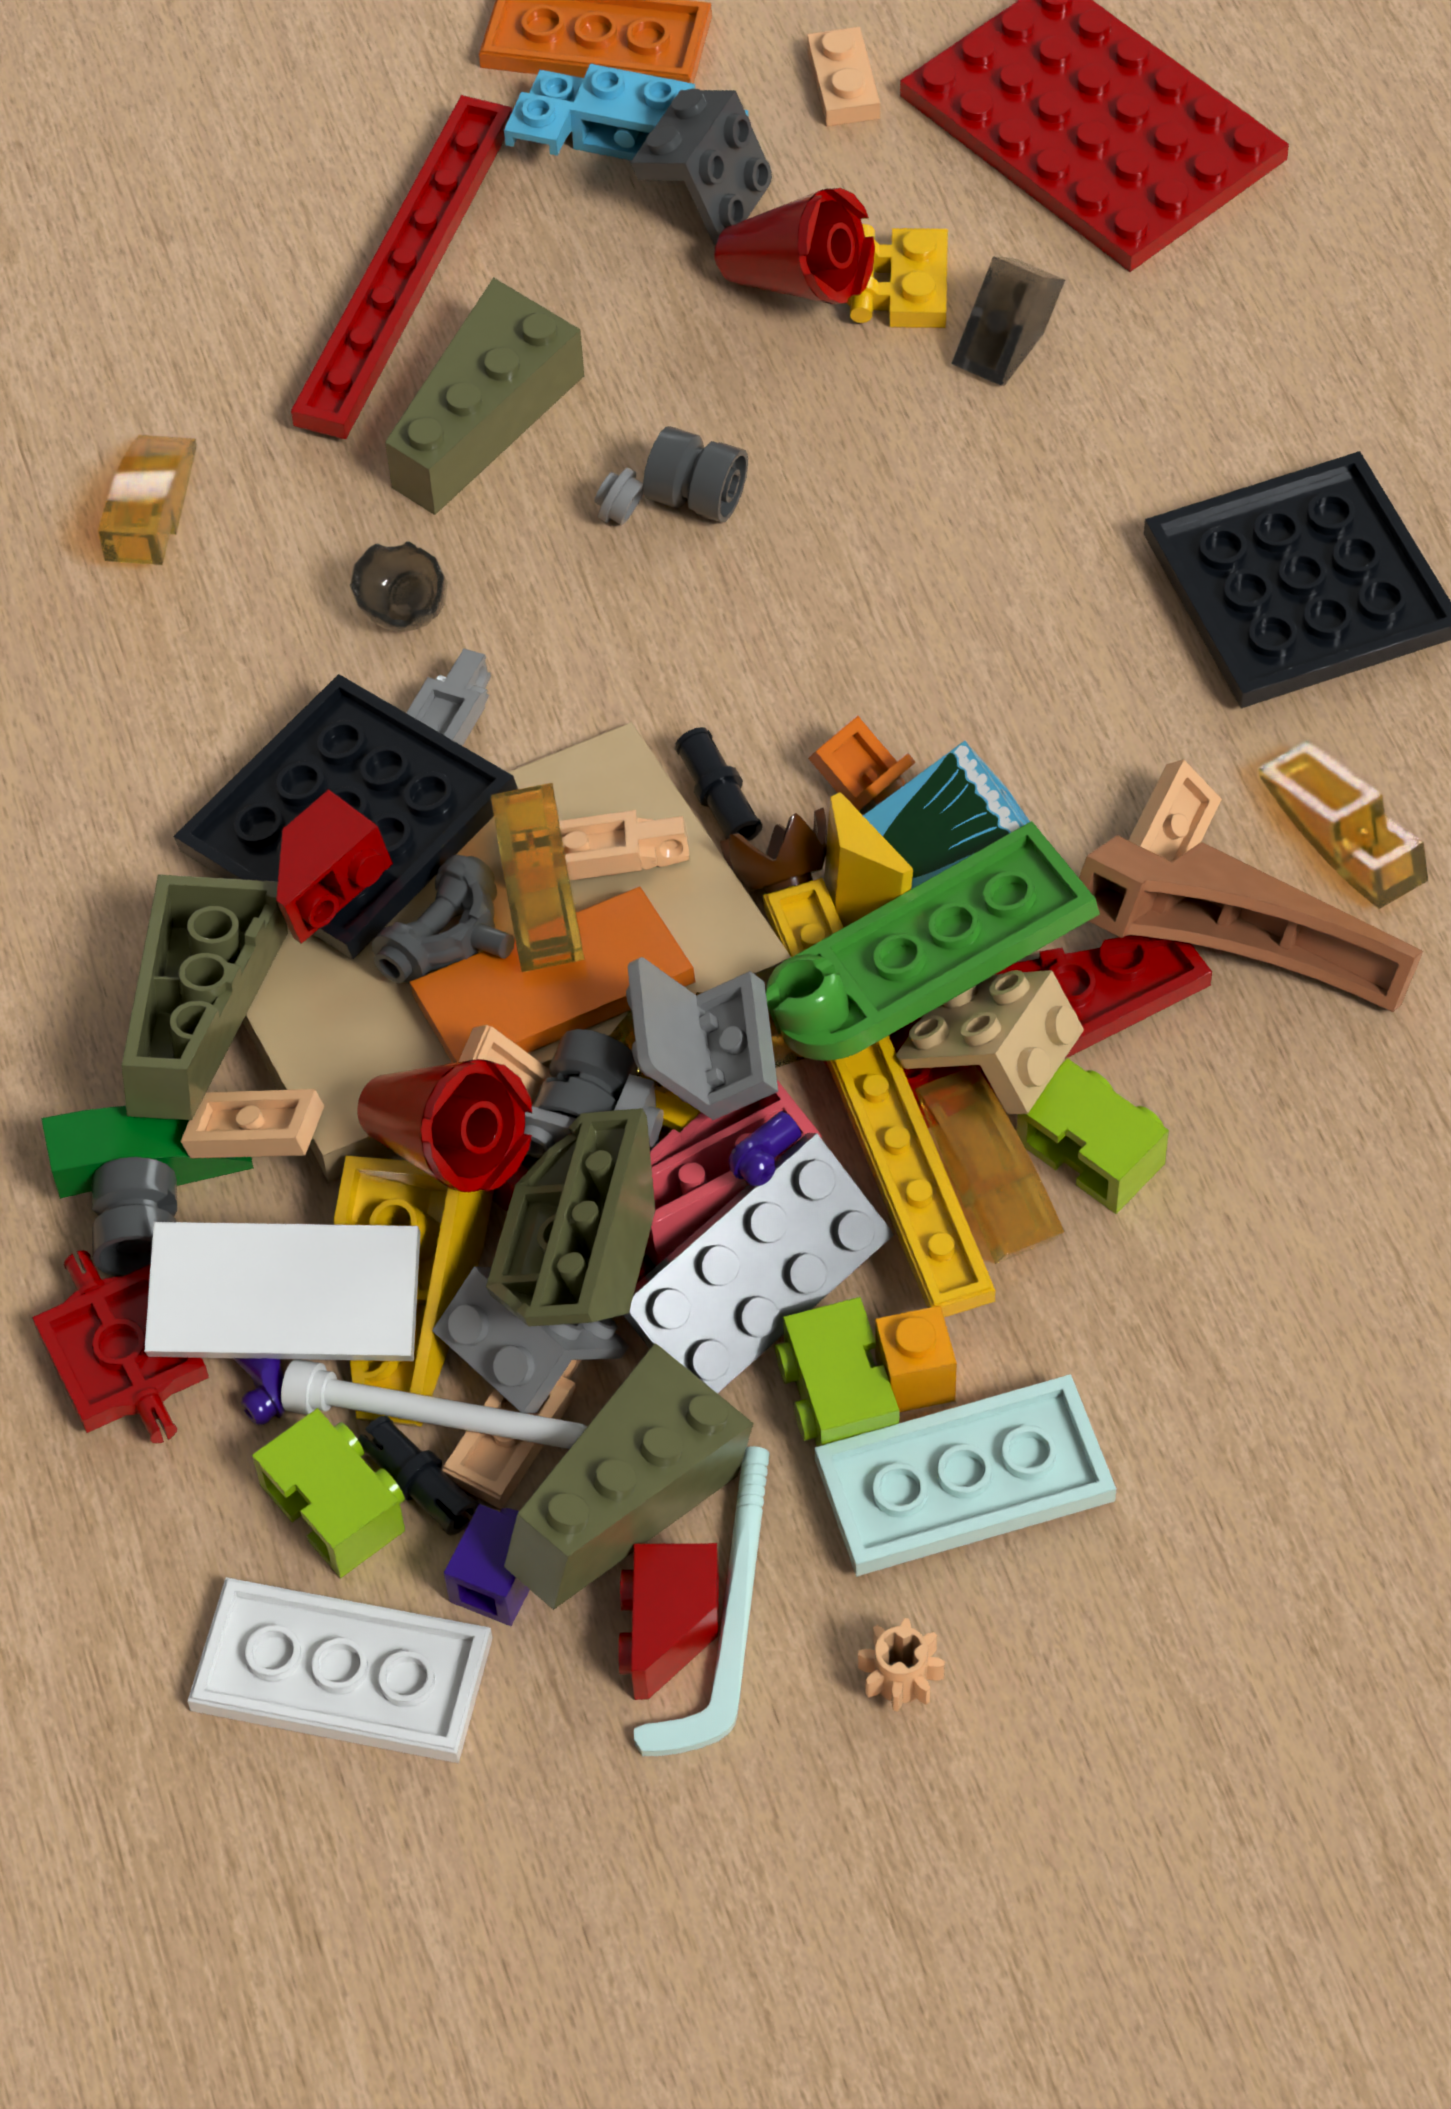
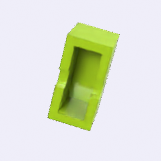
M1067 1058L1059 1066L1029 1113L1017 1115L1016 1142L1054 1170H1057L1063 1163L1069 1165L1080 1173L1076 1178V1186L1117 1214L1165 1165L1169 1130L1164 1127L1159 1117L1151 1110L1143 1106L1136 1107L1117 1094L1102 1075L1093 1070L1085 1071Z
M861 1297L783 1317L784 1343L775 1345V1353L784 1383L796 1382L801 1400L795 1401L793 1405L803 1441L814 1439L818 1447L899 1424V1408L884 1364L875 1366L870 1352L871 1349L876 1348V1341Z
M316 1408L252 1454L260 1486L291 1522L302 1516L313 1531L307 1535L308 1542L341 1579L405 1532L400 1504L405 1501V1497L396 1481L385 1469L380 1468L374 1473L361 1458L364 1455V1450L353 1432L342 1422L333 1426L322 1412Z

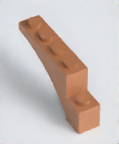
M1117 835L1086 856L1079 879L1096 898L1100 915L1089 920V922L1120 938L1126 935L1146 936L1186 942L1239 954L1315 978L1357 995L1391 1012H1394L1402 1005L1423 954V950L1203 842H1200L1178 859L1171 862Z

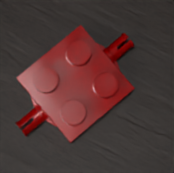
M85 1250L77 1251L80 1264L85 1273L81 1272L73 1254L69 1255L64 1261V1267L68 1270L77 1291L62 1304L32 1317L38 1335L86 1433L126 1415L138 1413L151 1442L156 1444L163 1443L164 1440L156 1419L159 1421L168 1440L177 1433V1427L173 1423L163 1401L172 1394L208 1379L206 1365L202 1358L148 1357L145 1353L151 1264L122 1277L101 1279L90 1253Z

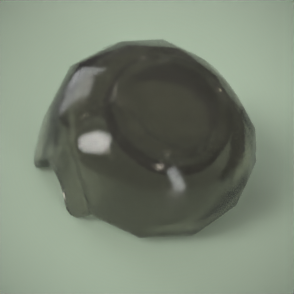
M410 541L399 546L386 547L377 543L369 547L354 564L350 583L360 610L375 625L395 632L416 630L427 626L431 620L435 619L445 605L448 585L438 559L421 547L418 548Z

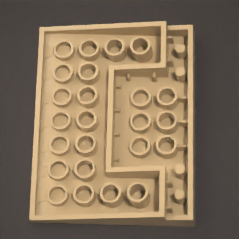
M632 722L509 771L508 773L514 776L519 791L457 853V855L466 857H477L492 870L495 877L494 883L497 887V897L493 901L495 929L511 934L514 938L640 886L692 964L696 982L685 988L696 996L749 971L765 982L766 990L768 979L774 969L784 960L791 958ZM636 810L637 818L653 820L680 816L684 818L689 844V860L664 867L656 866L648 870L642 868V871L563 881L553 884L518 887L514 859V829L518 826ZM436 876L387 926H391L395 922L403 924L414 922L435 901L437 893L435 889ZM462 915L453 917L440 933L459 924ZM287 925L288 934L261 984L243 1023L277 1090L315 1089L322 1100L324 1109L310 1142V1147L328 1182L342 1177L346 1156L385 1159L396 1154L366 1134L359 1123L357 1114L358 1100L363 1088L370 1080L379 1075L450 1064L452 1062L416 1003L410 983L393 982L386 978L376 967L372 941L352 960L313 934L300 944L292 937ZM631 1010L584 1029L608 1035L622 1042L631 1050L635 1042L633 1013ZM560 1040L528 1054L549 1069Z

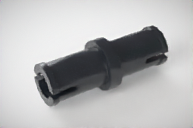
M705 727L689 730L677 740L675 750L678 755L680 754L696 783L694 787L696 797L701 805L710 807L725 834V839H729L730 834L739 833L746 840H753L761 832L763 824L756 817L741 790L743 784L741 776L735 767L727 766L709 730L707 731Z
M380 1416L372 1421L365 1430L374 1439L371 1441L364 1434H361L358 1438L364 1453L393 1477L403 1492L405 1500L414 1499L443 1527V1530L448 1535H456L469 1525L470 1520L462 1513L466 1511L473 1516L479 1502L470 1497L441 1470L443 1466L442 1460L430 1450L421 1451L394 1425L388 1416Z

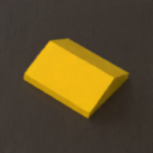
M839 792L830 796L824 882L844 928L911 890L913 868L851 802Z

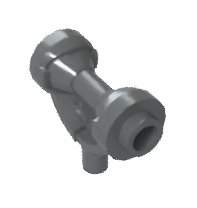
M457 854L450 856L438 869L435 880V889L437 891L435 901L414 922L408 924L395 922L378 933L372 941V950L375 954L374 962L378 970L386 978L396 983H410V981L427 975L429 971L442 969L478 954L479 950L503 959L511 954L515 943L513 935L495 929L493 901L497 897V887L494 883V874L489 866L474 856L466 857ZM462 915L459 924L440 933L453 917Z

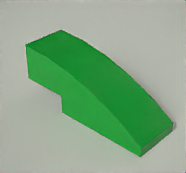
M126 1105L82 1110L41 1118L51 1171L60 1199L91 1192L92 1177L95 1171L105 1163L120 1158L142 1157L166 1163L175 1171L177 1186L254 1169L251 1157L190 1158L181 1143L189 1120L127 1116Z

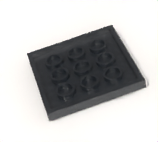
M1360 451L1145 519V538L1241 709L1451 640V601Z
M338 674L173 837L182 853L222 878L278 882L282 829L328 789L378 826L393 863L373 885L366 887L337 912L327 925L313 933L314 936L353 960L437 875L441 865L450 856L456 855L519 790L514 776Z

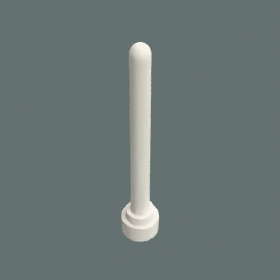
M294 1359L289 1364L281 1389L282 1405L284 1410L288 1412L308 1415L316 1408L326 1412L332 1406L566 1449H570L587 1428L586 1425L576 1422L337 1380L336 1374L327 1371L323 1363Z

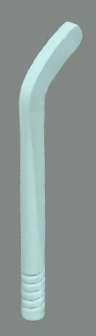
M746 1447L741 1463L710 1703L700 1713L682 1719L647 1723L634 1728V1743L642 1756H664L700 1749L720 1741L735 1726L739 1710L762 1521L764 1487L767 1480L765 1477L768 1472L767 1466L770 1456L769 1451L762 1447Z

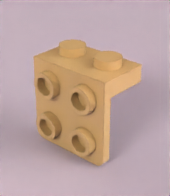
M1014 970L1004 974H995L923 1015L920 1021L911 1028L908 1038L896 1056L904 1069L980 1065L1007 1115L1028 1114L1084 1029L1052 970L1035 972Z

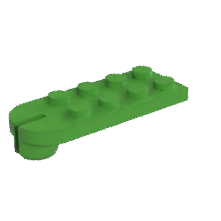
M1031 821L794 957L784 960L774 969L766 985L769 1013L778 1034H782L786 1045L797 1054L809 1059L823 1061L852 1056L1100 915L1096 898Z

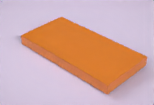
M496 0L479 52L480 68L538 74L539 70L584 78L589 65L595 64L694 84L712 19V4L692 0Z
M639 886L514 938V948L507 958L503 959L483 951L410 981V986L416 1003L452 1063L459 1062L474 1027L492 1026L529 1053L560 1040L567 1031L575 1029L584 1030L631 1010L626 997V990L630 986L628 964L640 957L651 962L684 987L695 983L696 980L692 964Z

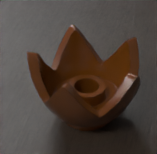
M824 807L814 811L813 830L797 813L789 817L786 828L780 824L775 825L766 854L758 850L741 834H730L729 839L720 841L724 859L737 878L751 891L764 889L765 894L813 881L811 873L823 869L827 850V825Z

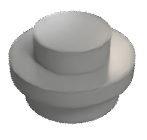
M626 468L620 475L611 472L606 477L594 500L595 503L601 506L598 514L599 519L606 523L612 519L623 525L630 518L644 493L643 483L635 479V471Z

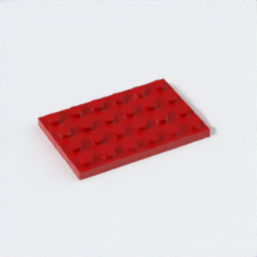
M1018 0L900 80V96L1129 272L1150 259L1281 165L1288 158L1289 144L1093 0Z

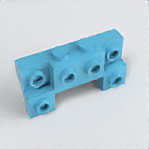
M595 64L589 65L584 78L539 70L530 92H521L504 129L505 145L513 147L517 139L549 145L550 154L558 156L566 138L572 131L573 149L632 161L646 141L647 136L652 132L671 105L675 96L678 95L680 90L695 88V84Z

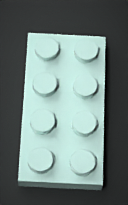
M1071 1374L815 1447V1462L856 1577L1115 1502L1116 1499L1114 1481Z

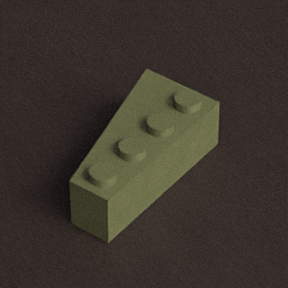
M493 277L385 441L392 488L436 515L584 377L581 329Z
M158 874L121 1065L127 1116L180 1120L193 1119L288 934L287 923L276 901L278 882Z
M655 1343L518 1512L504 1567L553 1610L633 1553L634 1544H645L736 1478L754 1423Z

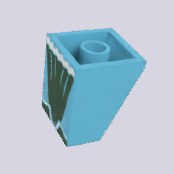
M966 741L956 746L863 815L913 868L911 889L1030 822L1008 788Z

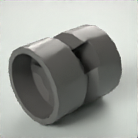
M667 426L659 433L649 454L643 480L644 495L647 499L674 508H679L688 501L689 509L694 510L697 515L721 523L726 522L733 514L743 492L748 471V454L744 449L722 442L711 441L704 447L700 435Z
M583 1029L567 1031L562 1036L549 1066L552 1077L546 1078L542 1083L533 1106L572 1118H577L581 1113L614 1111L629 1074L637 1076L639 1073L632 1050L622 1042L599 1032Z
M142 1157L120 1158L105 1163L95 1171L92 1177V1210L99 1216L95 1219L92 1226V1252L95 1266L101 1271L115 1277H122L151 1264L154 1222H176L174 1216L177 1212V1178L175 1171L166 1163Z

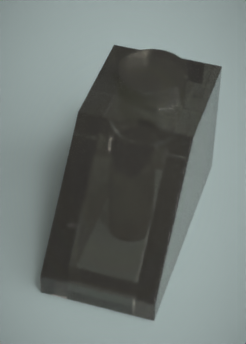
M993 256L951 364L998 385L1005 386L1045 333L1065 279L1016 258Z

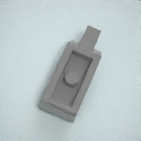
M464 648L447 677L438 675L436 679L429 677L426 679L408 709L407 714L463 746L485 709L489 696L485 688L491 678V673L487 670L485 654Z

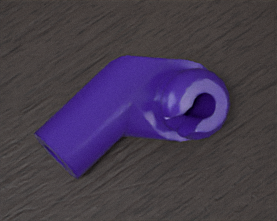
M780 1111L736 1145L729 1157V1168L733 1175L738 1179H745L749 1185L755 1187L767 1183L775 1173L774 1158L801 1137V1131L794 1119L787 1113Z
M232 1358L251 1376L256 1389L245 1393L241 1400V1404L245 1407L244 1412L254 1424L265 1425L274 1416L281 1418L286 1410H284L281 1401L284 1375L280 1359Z

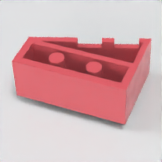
M778 1080L779 1092L715 1120L701 1112L680 1133L673 1129L650 1151L655 1214L645 1253L655 1266L749 1185L745 1179H738L729 1168L730 1154L736 1145L778 1112L783 1111L787 1113L798 1125L801 1137L797 1141L806 1133H818L822 1139L819 1131ZM795 1141L792 1145H790V1146H789L788 1148H786L783 1152H781L778 1156H776V1157L774 1158V1160L776 1161V1160H777L780 1156H782L789 1148H791L797 1141Z

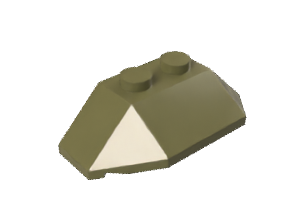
M643 1108L581 1113L568 1127L571 1133L549 1148L515 1185L486 1288L490 1296L527 1326L592 1323L629 1313L655 1214L648 1122Z

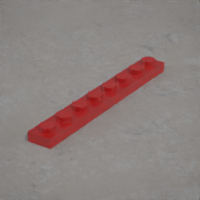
M464 95L460 96L291 409L293 426L347 439L505 140L504 129L512 113V107Z

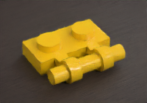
M862 224L865 237L874 236V264L866 289L860 295L851 296L848 299L849 302L847 304L850 306L851 319L857 323H866L872 319L873 310H890V327L946 328L948 229L892 228V245H882L875 240V229L868 224ZM874 272L891 273L890 282H878L874 278Z

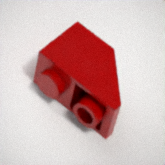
M329 789L282 829L276 901L292 937L300 944L319 928L327 925L337 912L366 887L373 885L382 873L393 864L378 826Z
M717 1543L634 1544V1569H621L620 1575L621 1611H633L632 1632L619 1633V1674H632L634 1700H649L718 1637L719 1563Z

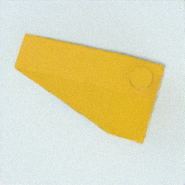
M358 1156L345 1157L334 1215V1225L418 1226L420 1230L414 1361L350 1360L352 1382L432 1397L449 1346L432 1330L473 1267L478 1266L484 1248L494 1189L490 1191L479 1190L471 1193L460 1192L445 1186L405 1160ZM355 1410L356 1418L362 1421L372 1422L380 1416H385ZM388 1416L397 1425L422 1427L423 1422Z

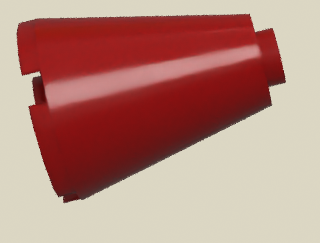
M827 188L726 227L719 235L714 249V259L721 274L729 282L828 304H843L849 302L848 299L851 296L860 295L867 287L874 264V236L865 237L861 219L869 217L865 207L854 193L842 188Z
M475 1059L379 1075L366 1084L358 1100V1120L366 1134L437 1181L456 1191L471 1193L479 1190L490 1191L499 1188L517 1172L530 1146L532 1135L525 1134L524 1131L525 1112L533 1113L531 1098L519 1076L507 1066L492 1061Z

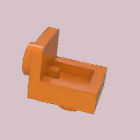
M859 716L855 717L808 758L837 793L841 792L858 811L871 800L878 805L904 786L906 782L901 775L916 763L909 753L897 762Z

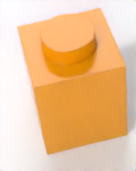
M941 1305L876 1318L875 1358L877 1366L884 1364L899 1413L954 1402L956 1398L957 1362Z

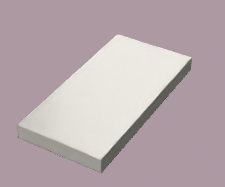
M154 1222L144 1351L148 1357L414 1361L420 1252L419 1227Z
M226 1577L187 1702L192 1712L459 1763L493 1639L490 1627Z

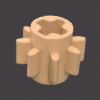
M904 1618L901 1626L892 1627L886 1631L878 1625L874 1626L873 1643L875 1650L862 1649L858 1651V1669L871 1673L865 1680V1694L867 1697H873L880 1693L887 1700L892 1701L893 1711L897 1712L900 1710L902 1703H908L915 1699H918L925 1705L930 1702V1686L927 1679L933 1681L943 1680L945 1675V1661L938 1657H931L937 1650L936 1633L932 1632L922 1636L917 1630L911 1628L908 1618Z

